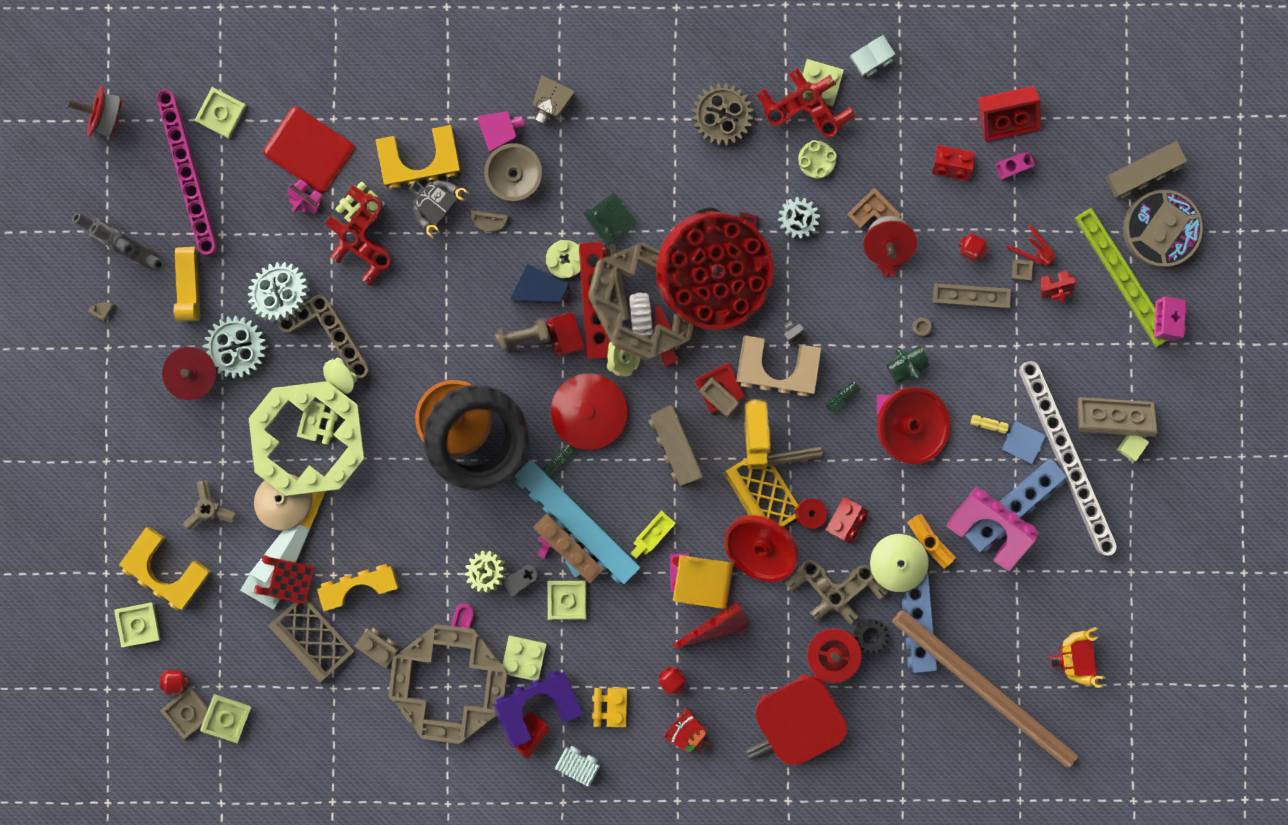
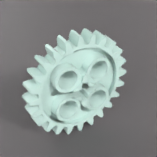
M276 262L275 267L269 264V270L262 268L263 274L256 273L258 279H252L251 281L254 283V286H249V289L252 291L248 293V296L251 298L248 301L252 305L251 309L259 317H262L265 321L269 319L272 323L275 319L281 323L282 317L288 321L290 314L296 317L295 311L301 312L299 306H306L303 299L309 298L306 292L310 291L306 286L309 284L305 279L306 276L298 267L296 268L293 264L288 265L286 262L282 264V267Z
M228 316L226 323L220 319V326L213 324L215 330H208L211 337L204 338L209 341V344L203 345V347L209 348V351L206 353L212 358L215 367H219L217 373L221 374L225 371L224 376L228 377L231 373L232 378H236L237 373L242 378L244 377V372L251 375L250 369L258 370L255 364H262L259 358L266 357V355L261 353L262 350L267 349V347L262 346L266 339H260L264 333L256 332L259 326L252 327V320L246 324L245 317H242L239 321L238 316H235L232 321ZM244 330L247 333V337L245 340L240 341L238 334ZM222 335L228 337V342L225 345H221L219 342ZM234 342L238 345L245 344L247 342L252 343V345L238 347L236 348V351L230 349L223 352H219V349L233 347ZM249 349L251 356L245 360L242 353L244 350ZM230 353L232 355V361L229 364H226L224 362V356Z

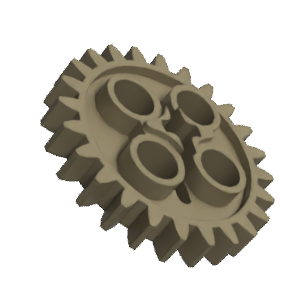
M717 83L716 89L710 85V92L703 89L704 96L697 95L700 102L693 103L697 107V109H692L691 111L696 114L691 120L697 121L693 127H699L700 129L697 134L704 133L703 140L709 137L710 144L714 140H717L718 146L721 141H724L725 146H727L728 140L735 144V137L741 140L742 136L740 133L747 134L745 127L751 128V124L747 122L748 120H753V117L748 115L753 112V109L747 108L751 101L745 102L747 94L741 96V89L735 92V85L731 89H728L727 83H725L724 88H721L720 84ZM720 98L722 105L716 107L712 104V100ZM732 105H737L740 108V112L733 114L729 108ZM709 107L719 113L723 110L726 116L720 119L718 113L708 111L706 108ZM711 115L715 118V122L707 124L704 118ZM728 117L736 118V119H738V122H735V121H733L732 119H730V118H728ZM724 123H731L733 129L729 132L724 131L722 128Z

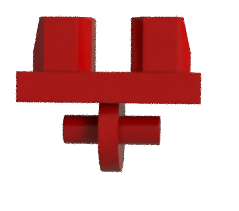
M1068 271L1058 273L1059 281L1055 283L1052 282L1051 276L1042 277L1040 280V296L1042 299L1051 296L1052 301L1058 299L1060 304L1065 303V297L1071 296L1070 291L1075 290V277L1071 278Z

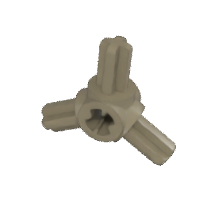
M208 481L197 482L200 501H197L198 506L194 509L195 513L184 521L183 525L185 528L192 531L203 520L206 522L209 519L215 520V518L232 523L235 519V512L221 508L220 504L215 503V499L211 498ZM210 505L211 509L209 510H211V512L205 513L204 509L206 508H204V506Z

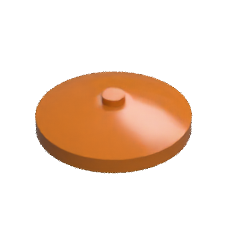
M448 380L432 386L425 392L418 403L415 414L417 432L422 441L426 419L430 416L436 402L447 396L448 392L472 384L460 380ZM477 409L465 413L455 421L449 432L447 445L451 457L470 454L482 446L492 428L493 416L491 410Z

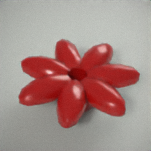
M900 265L891 267L877 266L878 270L884 269L883 277H886L888 273L895 277V270L902 268Z

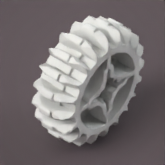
M647 293L632 294L630 296L633 332L651 340L653 333L649 296Z

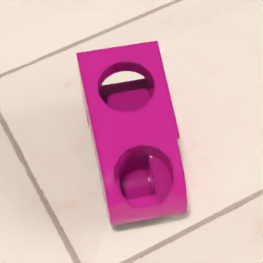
M1030 151L995 164L1000 180L1035 166Z

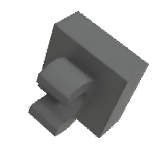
M791 321L784 324L787 330L784 336L790 346L806 336L801 324L795 327Z

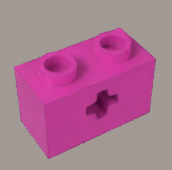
M1165 296L1156 301L1154 338L1175 342L1184 337L1186 332V300Z

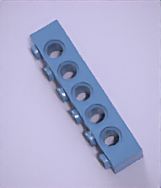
M1048 459L1000 502L1005 508L1013 512L1011 505L1017 501L1020 504V509L1014 513L1019 515V517L1024 513L1029 514L1036 508L1035 504L1039 500L1043 502L1051 495L1049 492L1054 487L1055 489L1061 487L1065 483L1063 479L1067 476L1052 459ZM1043 476L1049 479V484L1046 487L1040 484ZM1028 489H1032L1035 494L1031 500L1026 498V491ZM981 519L968 529L964 537L977 552H985L992 546L991 542L997 538L999 540L1006 534V530L997 521ZM988 526L991 529V535L984 537L982 530Z
M898 561V567H902L904 561ZM927 570L925 578L918 586L904 592L905 599H902V609L913 617V610L920 608L922 615L915 620L933 634ZM914 589H918L920 592V596L916 600H913L910 596L911 591ZM909 636L905 638L906 649H910V657H907L908 668H911L914 673L937 671L936 659L926 650L922 657H917L916 649L921 646Z

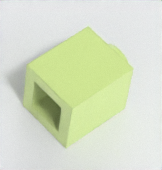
M1127 435L1117 451L1131 461H1137L1149 442L1145 440L1146 436Z

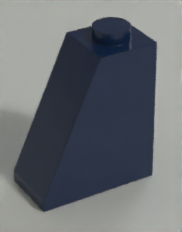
M527 264L510 299L516 302L561 303L562 299H567L571 290L568 289L569 284Z

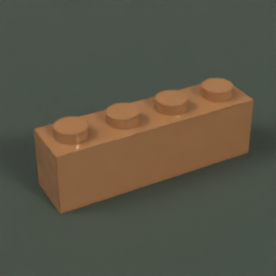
M547 513L533 526L589 583L603 571L602 567Z

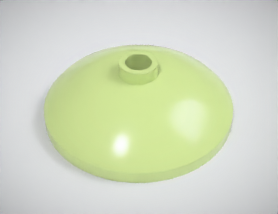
M893 534L883 538L874 547L870 558V568L875 580L882 587L894 592H905L918 586L925 578L928 570V556L922 544L915 538L904 534ZM899 560L904 561V565L902 567H898L897 562Z

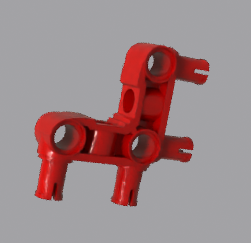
M799 67L794 69V72L792 70L788 73L797 87L791 94L778 102L773 101L766 88L755 94L764 107L763 110L768 122L776 126L790 120L791 116L800 110L809 111L815 120V126L822 135L832 137L841 130L842 125L856 118V114L851 107L837 116L833 115L822 98L823 92L836 85L830 74L818 83H811L806 81ZM812 91L814 93L813 98H804V92ZM774 111L781 113V117L777 120L771 117V113ZM826 123L834 125L832 131H826L823 127Z
M352 184L346 194L359 202L361 207L348 225L342 224L332 215L324 224L336 232L339 237V245L330 255V258L334 260L339 254L335 262L341 263L349 250L353 251L370 264V268L361 280L366 282L371 277L366 284L372 286L377 276L385 272L392 262L391 253L381 244H376L369 239L366 234V229L370 223L374 222L379 216L383 203L379 197L369 193L365 194ZM369 202H375L378 205V209L376 211L371 210L368 206ZM348 232L355 234V241L347 239ZM384 255L387 258V263H380L378 256Z

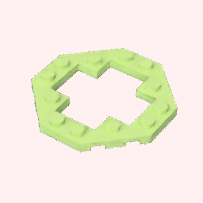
M328 381L272 388L249 417L254 471L285 496L340 490L364 460L358 405ZM318 398L345 419L334 436L347 445L348 448L325 477L309 465L299 479L296 480L268 458L280 442L265 430L288 401L305 412L313 400Z

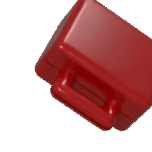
M292 107L265 146L263 154L266 158L299 180L304 181L317 192L326 193L353 154L355 146L352 142L301 108Z

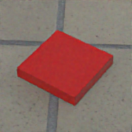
M729 363L694 379L699 390L712 377L737 401L745 397L739 383L736 382L737 379ZM702 395L710 413L712 414L718 411V409L715 406H713Z

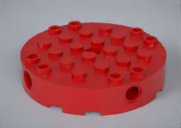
M719 211L698 213L679 223L663 242L657 260V283L667 306L683 320L706 329L730 328L746 321L765 301V296L769 287H771L773 279L772 254L766 239L747 220ZM717 267V272L713 274L712 272Z

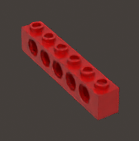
M602 241L578 243L587 359L608 357V345L611 341H609V336L602 322L594 324L592 321L593 316L597 312L588 296L591 288L589 280L594 275L596 266L591 267L588 264V259L591 256H596L598 260L607 257L606 245H602ZM602 333L604 341L602 343H595V334Z

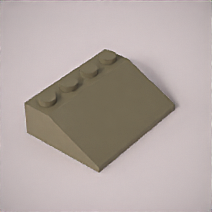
M672 405L651 414V419L648 421L652 431L656 429L659 437H656L659 447H664L666 454L663 457L667 466L671 465L674 472L671 473L674 483L679 482L681 486L701 478V472Z

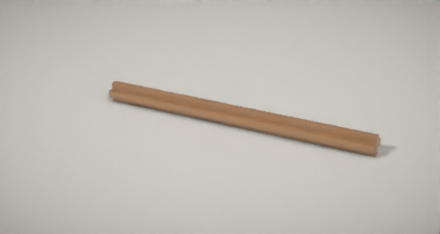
M904 610L898 612L897 616L892 620L893 624L1065 767L1069 768L1073 765V762L1078 758L1076 753Z

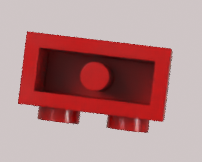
M573 312L547 319L546 327L548 328L549 335L552 336V348L557 353V356L584 349Z

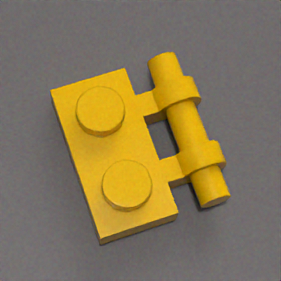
M594 688V695H592V702H594V712L592 713V719H594L593 726L601 727V719H607V727H626L627 688H608V695H602V688ZM602 702H607V713L601 712Z

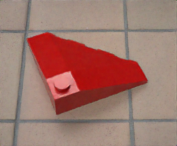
M734 602L727 609L722 610L672 645L676 649L734 633L735 631L740 633L748 627L747 623L749 620L737 602Z

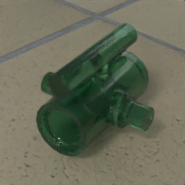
M920 345L909 352L898 348L895 351L897 359L886 365L896 385L911 376L917 378L921 370L930 366L928 357Z

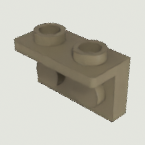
M368 627L355 647L386 669L400 650L396 647L398 644L390 638L387 640L381 636L382 632L375 627H372V629Z

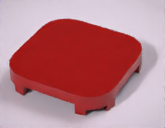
M806 674L800 675L799 679L768 695L764 694L761 696L756 705L755 717L759 727L779 759L787 764L797 765L838 745L846 736L847 723L845 716L842 715L826 688L825 682L821 678Z

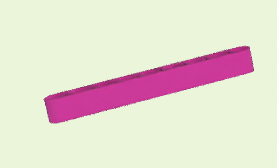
M162 90L157 94V103L196 244L202 254L213 256L218 251V244L177 97L172 92ZM170 95L171 101L168 104H164L163 98ZM175 113L176 120L170 123L168 117L170 114ZM176 132H181L180 140L174 141L173 135ZM186 150V157L179 159V152ZM190 168L192 171L191 176L184 178L183 173L185 169ZM191 187H196L197 189L194 196H189L188 194ZM197 205H201V213L195 215L193 211L194 207ZM205 223L207 230L204 233H200L199 226ZM211 242L212 249L205 252L204 244Z

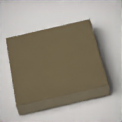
M189 686L182 694L162 708L160 712L179 735L186 740L202 726L209 707L192 686Z

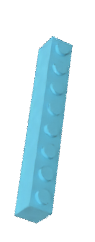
M529 460L515 475L517 478L515 482L522 489L526 487L531 492L529 496L536 503L540 501L544 505L542 509L549 516L553 514L558 519L556 523L563 530L567 528L571 532L570 537L576 543L581 541L585 545L583 548L585 552L591 557L595 555L599 559L597 563L604 570L608 568L613 573L611 577L618 584L620 582L625 584L640 569V566L532 460Z

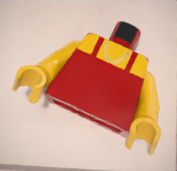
M1093 627L1088 631L1075 632L1063 641V645L1059 646L1060 655L1049 657L1051 668L1061 666L1062 673L1066 674L1068 679L1079 684L1094 685L1097 688L1104 687L1105 685L1098 683L1099 678L1105 679V677L1097 676L1092 641L1100 637L1092 635V631H1096L1097 628Z

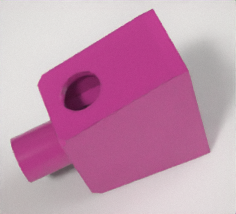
M508 112L477 117L490 154L497 148L517 140L515 130L525 127L522 116L511 120Z

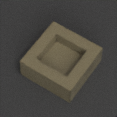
M1014 259L1011 279L1031 281L1033 261Z

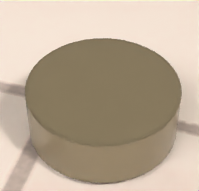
M917 318L912 324V330L917 336L923 337L931 332L932 325L927 318Z

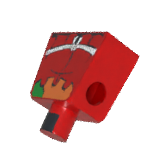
M687 707L663 734V738L688 753H691L696 747L704 754L711 746L703 739L707 734L706 729Z

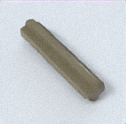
M817 447L768 455L767 464L772 466L821 458L823 456L822 448Z

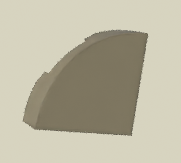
M101 302L91 306L87 312L106 321L115 305Z

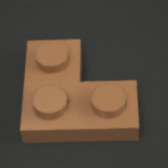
M874 188L847 216L860 229L872 216L878 220L886 216L899 218L901 214Z

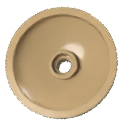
M289 474L296 480L299 479L297 476ZM267 481L262 482L254 498V508L258 518L263 524L274 530H289L298 526L307 517L311 507L310 493L285 496ZM281 496L282 500L277 502L276 499Z

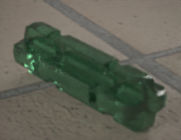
M565 444L562 447L563 450L559 451L549 461L550 464L543 468V472L546 475L552 476L555 473L554 470L558 469L568 459L567 456L574 452V448L569 444Z

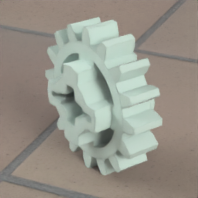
M798 197L795 198V202L789 199V205L783 204L784 211H779L778 213L782 215L778 222H783L780 229L786 228L785 235L790 232L792 233L791 238L798 235L799 239H802V234L809 237L808 231L814 233L815 228L813 225H819L815 219L819 218L820 215L814 213L818 208L811 207L812 201L807 204L806 198L802 202L799 201ZM797 206H803L807 210H800ZM790 209L791 218L786 220V214ZM796 214L803 216L802 223L794 220ZM811 216V223L807 227L806 220ZM791 226L799 227V229H800L801 231L793 230V229L790 228V227H791Z

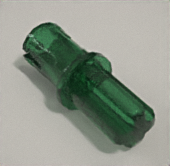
M852 380L844 389L837 391L838 394L826 404L828 411L833 413L843 403H848V400L861 390L860 387Z

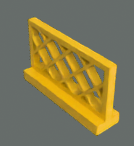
M747 458L723 472L748 515H758L769 518L770 514L780 516L779 524L782 526L796 518L795 514L792 516L784 515L786 504L793 505L795 510L798 504L774 465L769 466L770 469H759L763 470L761 481L751 479L752 469H749L748 478L740 476L737 468L742 465L747 466ZM766 471L774 474V484L763 482ZM750 481L760 483L758 494L752 493L748 489ZM763 484L773 487L771 497L761 495ZM776 488L783 489L785 492L784 500L774 498ZM760 498L770 500L768 510L759 507ZM773 501L783 503L781 514L771 511Z

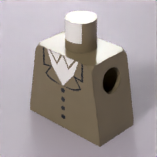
M542 75L533 101V107L539 110L535 120L545 125L549 115L558 119L574 97L575 92Z

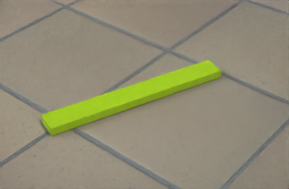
M1090 208L1075 217L1074 219L1154 346L1158 347L1168 341L1154 338L1155 307L1093 209Z

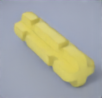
M973 415L971 418V425L980 426L992 431L998 430L1000 433H1007L1008 431L1007 423H999V421L985 417L981 418V416Z

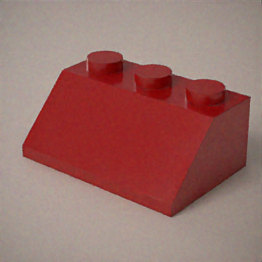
M1034 86L978 98V111L985 142L1041 130L1040 98Z

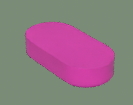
M467 603L458 605L455 609L451 626L471 628L474 617L473 607Z

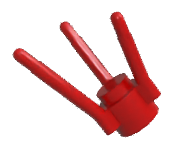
M1028 225V228L1043 245L1041 247L1031 237L1028 238L1038 249L1036 253L1037 258L1015 247L1006 245L1007 249L1036 262L1039 266L1042 263L1045 266L1049 265L1056 256L1052 251L1053 249L1047 245L1032 225Z

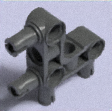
M79 212L74 214L72 222L84 228L87 235L100 241L104 246L117 253H121L147 269L152 267L160 271L164 268V262L157 257L158 252L134 241L97 217L88 218Z

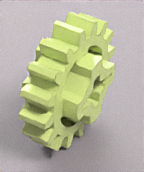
M481 551V555L475 553V559H469L471 565H466L469 572L465 573V575L470 577L467 583L472 584L471 588L477 589L478 592L490 593L491 589L496 591L497 584L503 585L500 581L501 578H506L505 575H502L503 572L507 571V568L502 567L505 562L499 560L500 555H494V552L491 551L488 553Z

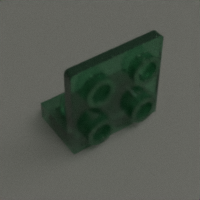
M612 193L593 209H588L583 213L584 217L606 245L612 243L637 223L615 193Z

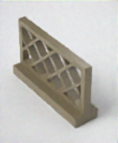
M307 599L305 601V604L308 606L307 614H296V606L299 603L294 602L278 618L271 622L268 627L321 683L354 650ZM294 609V614H288L291 610ZM285 616H294L293 628L284 627L279 621ZM296 616L307 617V628H295ZM309 617H318L321 620L320 628H309ZM288 630H293V636ZM295 630H307L306 642L295 639ZM309 630L320 631V642H308ZM322 631H331L334 634L333 643L322 642ZM301 644H306V650L302 647ZM308 644H320L319 656H311L308 653ZM322 645H333V656H321ZM335 645H344L349 652L343 657L335 656ZM314 658H319V664L314 660ZM321 658L333 659L332 667L327 672L321 667Z

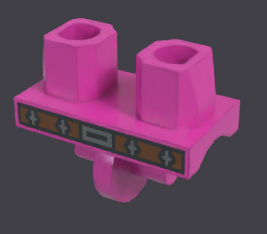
M302 180L298 181L295 185L291 183L287 193L291 197L289 203L293 205L291 211L296 213L300 210L305 213L308 210L315 215L318 212L323 196L317 191L308 196L305 193L308 185Z

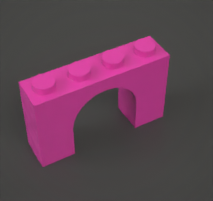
M978 487L973 489L951 516L946 526L960 537H963L968 529L978 520L991 519L1000 523L1006 530L1007 540L997 551L993 561L1007 571L1012 569L1035 542L1039 533L1033 525L1027 524L1020 519L1019 515L1009 511L1001 502L994 500L986 491Z

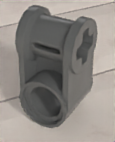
M527 565L519 571L512 573L501 582L512 597L534 582L539 576V571L536 566ZM526 569L534 572L533 578L525 576L527 573Z

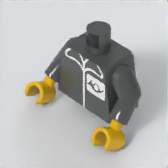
M435 180L432 183L428 181L424 187L417 181H414L409 188L416 195L412 201L416 221L427 231V234L432 239L434 237L431 235V232L436 230L440 233L436 225L457 198L461 201H466L461 198V194L463 192L469 194L467 190L459 188L449 181Z

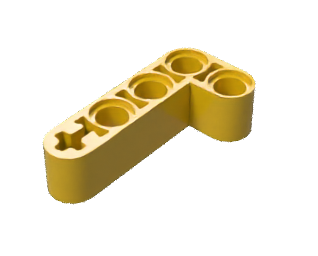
M196 247L175 248L177 304H174V317L178 322L200 321Z

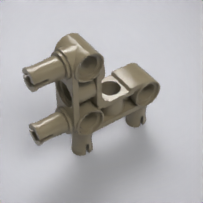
M807 560L798 568L797 573L785 582L792 592L803 582H809L823 598V602L810 611L812 616L816 615L814 618L817 622L829 611H839L848 624H851L854 621L850 618L849 614L854 620L859 616L848 605V601L864 587H869L878 600L883 597L878 590L883 595L888 593L875 580L868 565L858 566L840 584H835L826 576V571L815 561ZM808 564L815 565L816 570L813 574L806 573L805 568ZM863 568H867L870 572L869 577L866 579L860 577V571ZM834 593L840 595V601L836 604L830 601V597Z

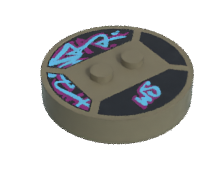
M1157 190L1140 197L1127 211L1123 223L1124 240L1132 255L1142 263L1158 268L1174 266L1188 259L1198 248L1203 233L1202 218L1195 204L1183 194L1171 190Z

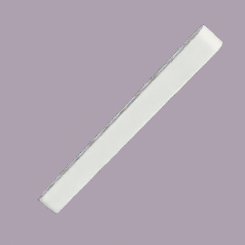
M1035 362L1023 363L1019 370L1061 470L1067 476L1065 479L1098 553L1107 556L1112 555L1116 551L1115 540L1042 372ZM1027 365H1031L1034 368V373L1031 376L1025 372ZM1034 383L1041 385L1039 393L1033 391ZM1043 400L1049 403V408L1046 411L1042 410L1040 406ZM1050 418H1054L1057 422L1056 427L1053 429L1048 425ZM1059 435L1064 438L1062 446L1056 444V438ZM1066 453L1072 456V461L1069 464L1065 463L1063 459ZM1073 471H1077L1080 475L1077 481H1073L1071 478ZM1082 488L1087 491V496L1084 499L1079 497V491ZM1089 506L1095 509V513L1091 517L1086 512ZM1097 524H1101L1103 528L1100 534H1096L1094 531V527ZM1107 541L1110 544V549L1104 552L1102 544Z

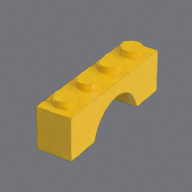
M387 564L377 566V571L369 572V569L358 572V576L351 578L350 575L339 578L340 582L335 584L332 581L322 583V588L317 589L323 611L345 605L346 595L355 585H368L374 588L378 594L398 589L399 585L393 566L388 567Z

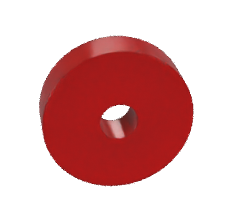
M806 498L796 507V520L804 528H818L826 520V507L818 499ZM810 510L813 511V516H812V517L809 516V511H810Z

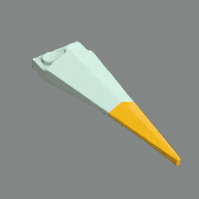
M326 491L311 494L310 511L304 521L292 529L283 530L264 555L297 562ZM261 558L250 572L240 591L274 610L280 601L279 598L259 595L254 592L255 585L269 588L274 566L264 564Z

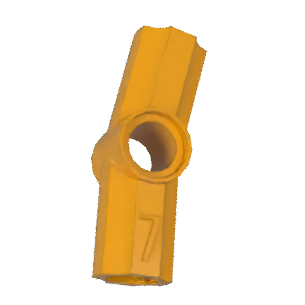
M921 513L907 522L924 549L943 569L953 562L956 557L933 533ZM928 537L934 539V545L930 548L925 545V540Z

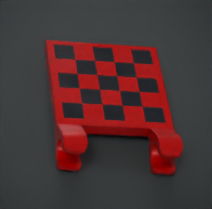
M263 555L262 562L266 565L274 566L269 588L255 585L254 592L259 595L305 604L314 566Z

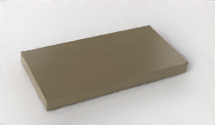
M1078 397L1079 432L1156 437L1157 435L1154 402Z

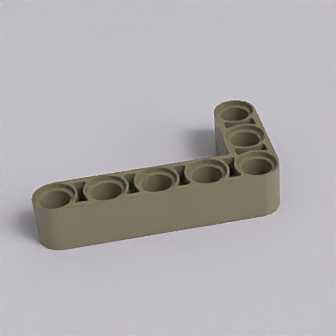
M317 295L306 301V306L300 305L301 311L307 309L309 316L303 320L300 318V312L297 310L295 311L296 317L290 314L289 319L292 321L290 329L284 328L283 323L286 320L284 317H282L281 323L278 322V327L281 331L293 333L318 318L350 372H353L359 379L366 378L369 375V365L326 297ZM323 299L325 307L318 310L316 303L318 300ZM328 316L335 317V323L332 326L326 324ZM339 332L345 334L343 342L336 341V335ZM350 348H353L355 351V356L351 359H348L346 357V351ZM358 365L365 367V372L362 375H357L355 371Z

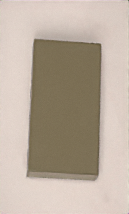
M712 377L698 391L725 417H728L740 404Z

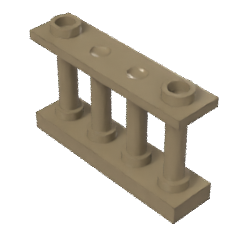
M544 319L537 320V325L534 328L506 334L502 329H498L499 334L495 335L497 345L501 346V349L510 352L509 345L534 339H539L544 344L549 343L551 339L546 327L547 323Z

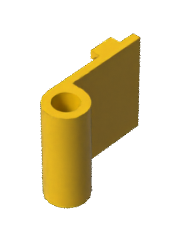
M680 555L673 601L727 609L734 563Z

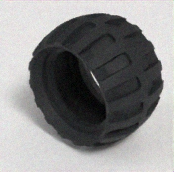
M468 385L464 386V388L454 389L448 392L447 396L442 400L436 402L430 416L426 419L423 441L427 458L434 470L444 480L456 487L473 491L498 487L499 483L511 479L514 476L515 470L518 467L521 468L524 463V456L529 448L527 421L514 400L495 388ZM477 409L491 410L500 416L504 424V439L499 451L493 458L478 465L468 466L453 460L447 445L449 432L455 421L465 413Z

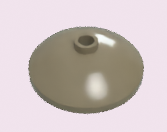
M506 144L494 150L488 157L484 175L489 189L497 197L506 201H521L531 196L539 187L542 179V167L537 155L528 147L521 144ZM512 171L518 173L516 177H511L510 174Z

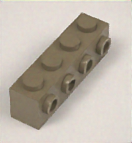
M1175 141L1104 178L1114 197L1116 198L1120 195L1121 198L1132 194L1131 189L1138 187L1140 190L1149 185V180L1154 178L1155 181L1166 177L1165 172L1172 170L1174 173L1184 168L1182 164L1187 162L1178 142Z

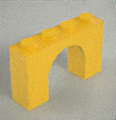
M448 125L432 129L436 155L433 162L422 170H411L402 164L395 136L376 139L384 185L389 187V189L400 188V184L404 183L412 185L414 181L420 183V180L427 179V182L438 180L440 176L452 178L456 177L457 173H461L452 126Z
M753 400L750 403H746L744 423L747 468L763 469L767 468V453H769L766 402Z
M146 527L119 565L123 567L122 571L129 576L134 575L138 578L137 582L146 588L148 586L154 590L153 594L161 599L164 597L170 601L168 604L172 608L183 610L212 571L196 560L190 564L177 582L167 584L159 581L152 573L151 559L165 537L153 528Z

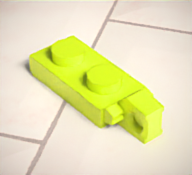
M661 510L636 538L634 544L637 547L630 554L637 558L642 552L645 554L649 551L651 552L676 523Z

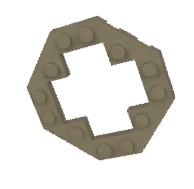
M641 242L597 262L588 296L612 345L641 359L648 360L689 341L694 324L683 320L675 314L672 330L656 325L654 326L651 340L621 326L625 309L609 301L616 271L632 277L637 263L656 271L660 250Z
M436 624L393 657L388 696L395 702L407 721L412 724L421 739L460 744L496 716L492 704L496 703V698L505 695L508 671L475 629ZM434 644L470 648L469 668L488 670L484 706L464 705L462 724L425 719L427 700L408 697L413 660L431 663Z

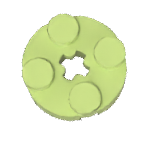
M560 240L548 249L546 264L553 275L558 278H570L580 272L579 249L576 243L569 240ZM568 254L570 262H565L564 265L561 264L560 256Z
M610 342L608 345V370L617 376H631L633 370L638 368L640 358L613 346Z

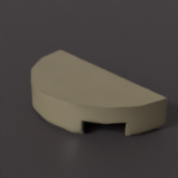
M471 210V218L475 226L487 233L502 229L507 224L509 218L507 215Z

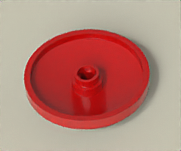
M580 374L570 378L559 387L552 400L551 419L557 434L566 443L578 449L597 450L608 446L620 436L627 421L628 408L622 391L613 381L598 374Z
M919 387L900 389L889 396L880 409L877 419L879 441L887 454L899 462L921 464L933 459L941 452L949 436L950 418L943 401L930 390Z
M758 515L742 516L736 519L726 531L724 546L728 557L739 570L754 579L766 582L780 581L790 576L797 566L799 550L794 538L782 525L772 519Z

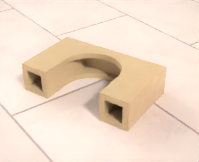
M743 336L736 382L741 383L742 387L752 388V385H759L761 390L771 391V388L779 389L778 392L790 394V391H796L798 396L804 397L814 394L821 348L800 345L796 368L792 375L784 380H776L768 376L762 367L765 339Z

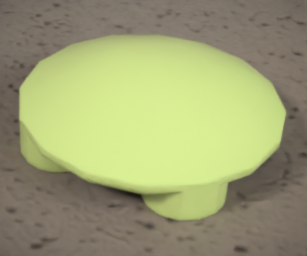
M813 140L801 149L798 156L799 166L807 176L823 178L834 170L836 153L827 143Z
M342 359L330 360L323 367L326 381L340 392L348 394L353 390L357 377L344 365Z

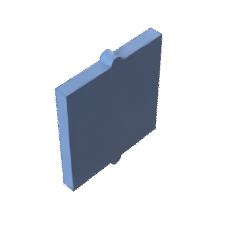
M1015 421L1010 433L1006 434L1007 439L1002 450L1032 464L1037 453L1041 451L1040 447L1046 435Z

